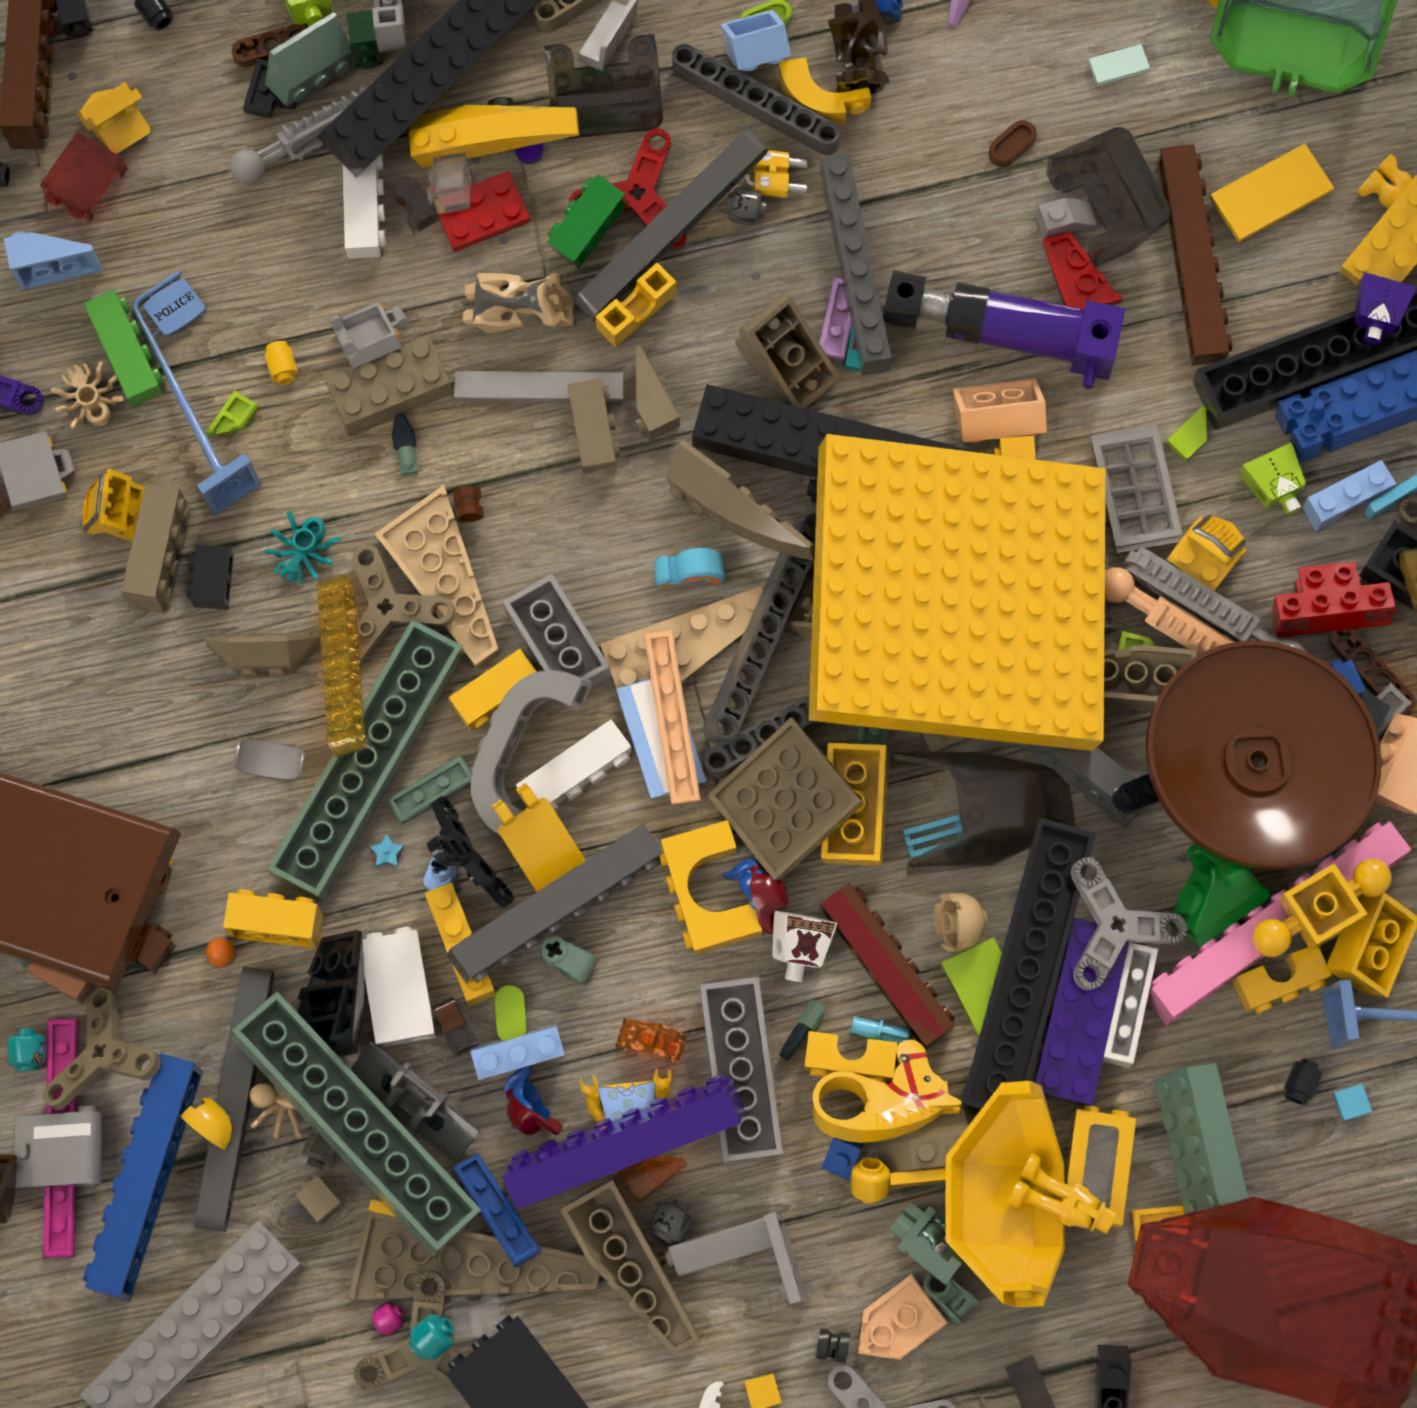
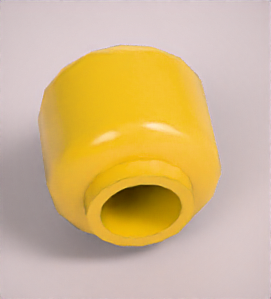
M868 1157L853 1166L850 1186L853 1196L866 1204H874L888 1196L890 1171L881 1160Z

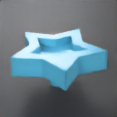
M386 834L381 844L370 846L377 855L376 867L386 863L398 867L397 855L404 846L392 843Z

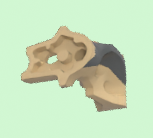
M557 273L550 274L545 279L532 282H524V278L518 275L476 274L475 283L465 285L466 299L474 302L473 309H466L463 312V323L469 327H478L485 333L524 326L521 314L537 315L541 318L543 324L549 327H556V325L561 327L573 326L572 310L573 306L576 305L573 302L575 297L561 287L559 274ZM509 283V287L502 291L503 285ZM513 314L510 320H505L508 316Z

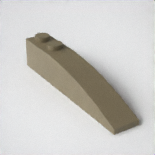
M682 440L679 443L666 477L671 487L669 491L674 498L680 502L683 500L688 502L690 508L698 516L702 517L705 515L713 522L753 543L786 555L814 561L815 548L808 539L785 520L780 524L778 516L765 503L759 507L758 502L751 496V492L744 486L738 489L730 480L731 475L686 441Z
M1147 645L1130 646L1129 649L1104 650V707L1152 712L1155 702L1171 677L1182 666L1198 656V650Z
M614 1176L587 1190L560 1208L590 1265L602 1275L613 1290L625 1300L627 1305L647 1324V1327L673 1355L700 1341L668 1275Z

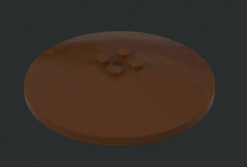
M1239 641L1220 645L1201 653L1182 666L1171 677L1155 702L1148 722L1145 746L1146 762L1151 783L1162 807L1176 826L1193 842L1213 855L1234 864L1259 869H1286L1319 860L1338 849L1358 830L1375 802L1381 778V748L1375 724L1365 703L1351 684L1334 668L1314 655L1293 646L1269 641ZM1251 756H1261L1264 759L1265 766L1262 768L1255 767L1251 763Z

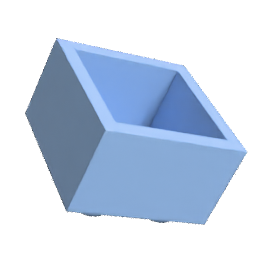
M773 10L720 24L727 56L738 70L752 71L758 68L760 64L767 62L769 64H777L784 61L785 57L791 56L785 24Z

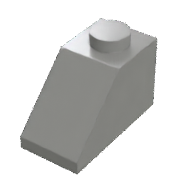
M1065 197L1041 204L1038 207L1036 220L1043 239L1066 232L1074 235L1098 227L1089 201Z

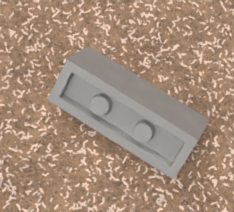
M612 0L578 54L579 62L600 71L604 70L635 21L639 0H630L627 6Z

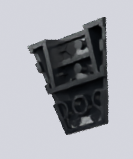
M354 930L322 937L307 973L311 975L307 987L301 988L297 999L301 1000L297 1013L338 1057L357 1054L362 1026L364 1004L363 936L361 931Z

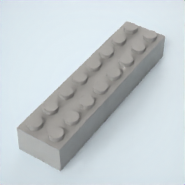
M258 1220L115 1359L80 1396L92 1408H161L304 1266Z

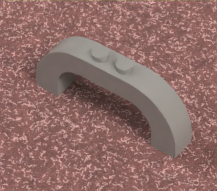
M374 0L375 8H372L379 53L407 50L403 0Z
M558 670L535 672L518 681L507 692L499 708L493 713L490 719L491 726L489 731L482 738L478 746L479 753L471 774V794L479 816L494 832L498 833L497 829L502 825V822L491 805L501 799L513 816L523 811L516 807L507 797L504 779L533 712L541 704L551 700H558L571 707L582 709L593 682Z

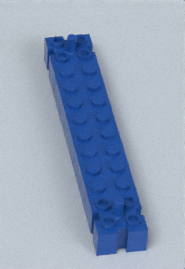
M1417 350L1310 389L1309 395L1305 399H1302L1300 394L1278 401L1275 418L1284 435L1292 434L1290 442L1294 447L1298 462L1302 463L1320 456L1321 448L1327 446L1331 452L1417 420Z

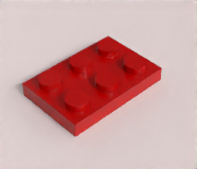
M509 170L432 201L454 253L531 222Z

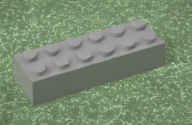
M759 977L700 984L711 1078L722 1075L723 1078L731 1076L744 1106L741 1124L719 1132L723 1166L783 1158Z

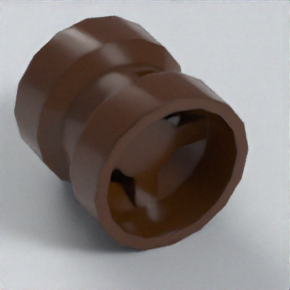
M466 486L453 491V499L458 506L455 511L458 522H475L484 518V510L479 502L482 498L479 487Z

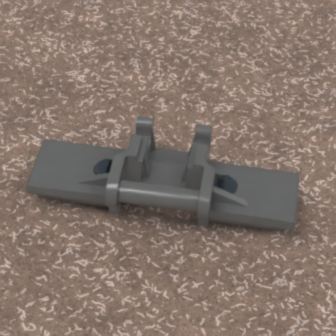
M370 1041L350 1070L376 1097L384 1102L385 1107L413 1137L420 1132L455 1162H459L481 1130L447 1103L449 1095L446 1092L441 1093L411 1069L412 1065L409 1062H406L403 1066L400 1065L379 1046ZM407 1081L433 1101V1105L411 1088Z

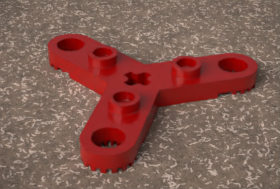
M659 128L651 129L644 136L628 179L611 183L625 193L629 201L623 211L633 210L646 226L667 207L654 191L671 149L669 134ZM660 136L665 140L664 147L654 150L649 146L650 140L653 137ZM639 187L640 191H645V194L641 195L640 200H636L635 196H630V194L634 193V188ZM581 189L575 190L569 198V204L572 200L577 201L584 192ZM687 233L670 250L681 248L687 240Z

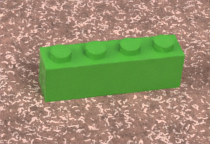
M114 289L84 302L85 308L131 407H136L163 395L159 385L164 382L158 369H151L148 363L153 358L147 345L141 346L137 339L142 334L136 321L129 322L126 314L131 312L124 296L118 298Z

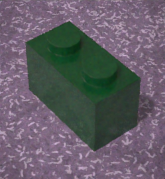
M372 10L347 13L349 40L356 68L371 69L383 64L382 53H379Z

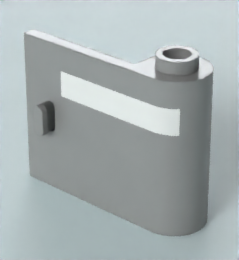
M81 1106L78 1107V1112L16 1116L14 1128V1155H17L15 1189L63 1185L77 1187L100 1186L102 1113L96 1112L97 1107Z

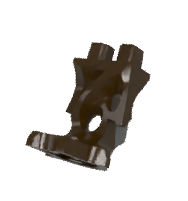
M859 0L860 12L853 14L852 5L849 3L835 5V18L828 20V24L834 41L836 61L844 62L847 70L836 73L837 93L869 88L870 95L882 91L885 85L890 83L888 75L883 71L879 54L882 56L887 55L888 52L886 15L879 10L876 0ZM872 34L877 36L878 43L876 46L870 37ZM850 40L847 50L845 51L844 43L845 41ZM865 55L867 59L866 64L862 68H858L856 66L858 57Z

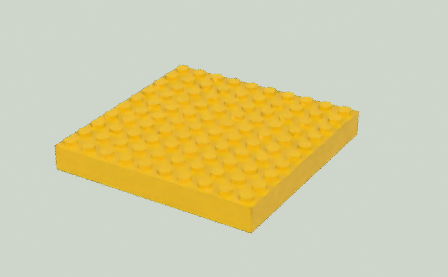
M826 434L818 450L809 721L1086 751L1096 749L1104 741L1106 468Z

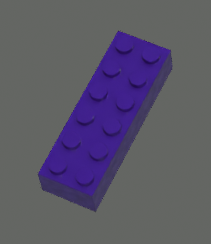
M1074 918L1058 976L1034 1083L1042 1086L1044 1097L1079 1106H1092L1129 942H1125L1104 982L1093 990H1083L1075 983L1073 972L1098 925L1095 922ZM1085 967L1082 972L1083 977H1085L1084 980L1091 983L1094 982L1096 978L1094 970L1090 967Z

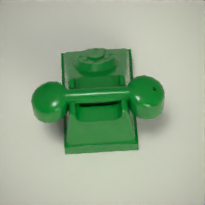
M1193 843L1186 851L1193 870L1186 885L1179 894L1178 902L1172 914L1175 913L1185 919L1186 927L1188 928L1185 938L1202 947L1271 897L1267 888L1258 881L1250 867L1234 864L1219 858ZM1169 921L1174 931L1178 933L1175 923Z

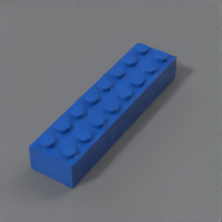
M162 1053L159 1054L160 1061L162 1062V1065H160L161 1069L157 1070V1075L154 1074L149 1088H144L140 1105L143 1107L140 1116L134 1118L130 1134L133 1135L130 1147L126 1146L122 1154L121 1163L124 1166L121 1176L117 1175L112 1185V1193H115L111 1205L107 1204L102 1217V1222H105L102 1234H97L93 1244V1251L96 1252L92 1264L88 1263L83 1276V1281H86V1288L129 1302L132 1298L187 1124L180 1116L188 1107L193 1105L203 1074V1070L194 1062Z

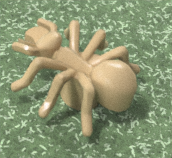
M102 361L98 363L96 369L97 377L91 384H88L91 372L86 363L83 364L86 374L77 365H74L75 373L68 368V377L71 383L64 375L62 379L68 387L76 388V392L67 393L62 389L51 388V392L54 394H58L65 399L76 398L77 400L72 406L62 405L56 407V412L66 411L72 413L81 406L79 418H75L70 424L72 429L78 423L82 424L85 421V416L94 426L106 425L111 418V411L106 404L114 406L116 402L124 401L123 396H114L112 399H108L100 395L113 389V383L118 379L116 375L109 379L106 387L96 389V386L103 379L102 369L104 363Z
M265 1082L256 1084L250 1091V1101L258 1109H268L263 1111L250 1124V1127L255 1128L271 1113L277 1115L273 1137L277 1139L283 1116L288 1112L297 1139L301 1138L298 1121L293 1111L296 1108L276 1087L274 1088Z

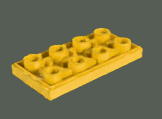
M1303 144L1212 193L1210 200L1238 243L1332 193L1334 186L1307 145Z

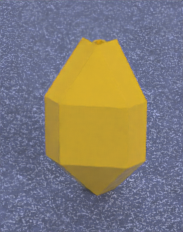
M1032 1081L1001 1083L946 1155V1242L1003 1304L1012 1307L1044 1306L1065 1251V1225L1059 1222V1216L1032 1204H1022L1020 1207H1013L1008 1204L1018 1181L1028 1184L1030 1188L1047 1197L1061 1202L1063 1198L1040 1186L1020 1179L1031 1153L1040 1157L1041 1169L1045 1174L1064 1183V1162L1042 1086Z

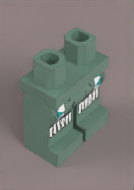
M910 1203L889 1231L902 1240L897 1247L900 1251L905 1253L907 1250L908 1254L946 1285L964 1261L946 1242V1221L939 1216H934L936 1211L930 1206L925 1212H922Z

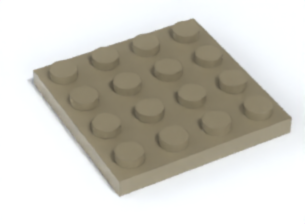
M792 717L707 795L774 880L783 879L864 804L798 721Z

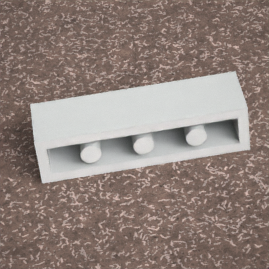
M383 154L378 156L357 178L343 165L345 250L348 259L381 257V247H386L385 230H380V221H385L384 204H380L379 196L384 195V181L379 179V170H383Z
M611 719L517 783L516 788L526 783L538 800L545 797L553 809L557 811L559 808L558 804L565 799H568V801L575 799L583 792L581 788L590 782L596 784L607 775L605 773L613 766L619 768L630 760L629 755L632 754L631 745Z
M1129 942L1102 1063L1130 1069L1134 1063L1158 953L1156 948Z

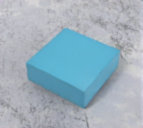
M1363 1084L1333 1093L1342 1122L1373 1112Z

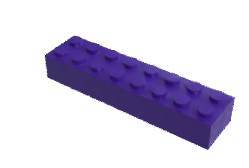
M722 1075L715 1076L705 1082L706 1085L697 1089L694 1086L684 1088L677 1093V1097L669 1100L666 1097L658 1098L652 1101L648 1108L639 1111V1108L636 1107L624 1112L620 1119L611 1121V1118H607L594 1124V1129L586 1132L583 1129H578L569 1133L566 1136L567 1139L563 1141L549 1140L541 1144L537 1151L529 1153L528 1150L516 1153L511 1157L512 1160L507 1165L502 1176L516 1210L741 1124L744 1106L731 1076L723 1078Z

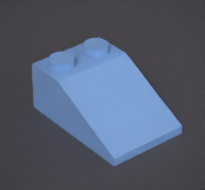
M17 232L12 234L11 237L3 238L10 271L21 290L103 272L102 265L92 245L33 232Z

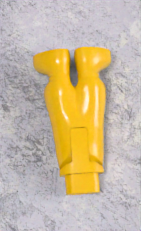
M1390 154L1377 170L1367 178L1356 193L1361 197L1377 193L1379 195V203L1388 210L1413 178L1406 171L1398 169L1397 158ZM1385 179H1388L1389 181H1391V182H1392V185L1389 184L1388 182H1386Z

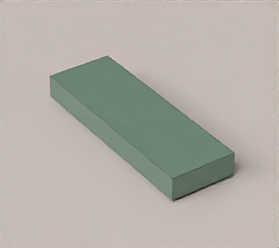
M462 755L388 797L386 800L400 824L403 825L432 808L431 803L438 797L444 796L449 798L471 785L472 772Z

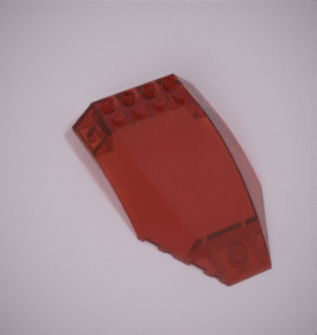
M1249 1197L1241 1201L1225 1203L1217 1207L1204 1208L1188 1212V1214L1168 1217L1160 1221H1152L1140 1225L1128 1286L1136 1295H1140L1144 1299V1303L1150 1310H1154L1166 1322L1165 1326L1179 1341H1183L1187 1345L1190 1353L1193 1356H1197L1209 1368L1207 1371L1213 1377L1278 1393L1326 1408H1399L1409 1397L1417 1358V1245L1329 1216L1256 1197Z

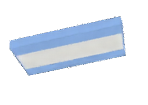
M647 679L617 688L616 693L650 799L668 795L669 789L651 680ZM689 729L697 782L700 785L706 783V778Z

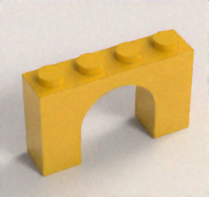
M728 820L661 839V850L663 853L659 856L661 866L667 865L670 876L665 877L670 894L676 893L678 904L674 905L678 921L684 920L687 931L682 932L686 948H692L694 956L762 936V928L758 921L757 912L750 904L723 912H711L699 907L693 901L688 891L690 877L699 866L709 861L736 854L737 847Z

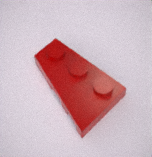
M1070 232L1043 239L1042 245L1064 306L1084 310L1087 300L1108 305L1122 303L1121 296L1117 291L1114 292L1107 283V278L1096 269L1089 260L1088 254Z

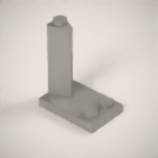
M776 1212L764 1215L763 1218L670 1246L668 1247L669 1250L664 1251L669 1268L675 1267L677 1275L680 1277L773 1248L783 1282L779 1283L783 1300H787L793 1306L808 1303L783 1216Z

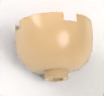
M966 893L941 894L939 898H942L941 903H935L934 925L936 935H943L945 943L941 944L942 948L947 952L972 948L980 941L987 926L988 918L985 910L982 909L975 898Z

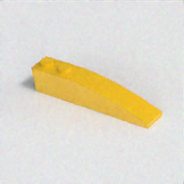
M464 105L422 114L409 129L410 154L421 168H427L578 136L577 109L573 107Z

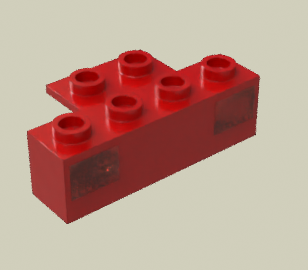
M1352 561L1299 567L1298 574L1300 579L1295 580L1294 583L1296 593L1275 595L1271 612L1278 638L1391 625L1395 603L1390 582L1361 585L1356 563Z

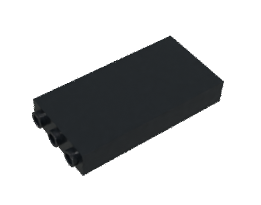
M508 1315L495 1325L498 1331L490 1338L484 1334L471 1345L474 1350L465 1358L460 1353L446 1364L449 1367V1370L445 1373L471 1408H589L518 1315L514 1319Z

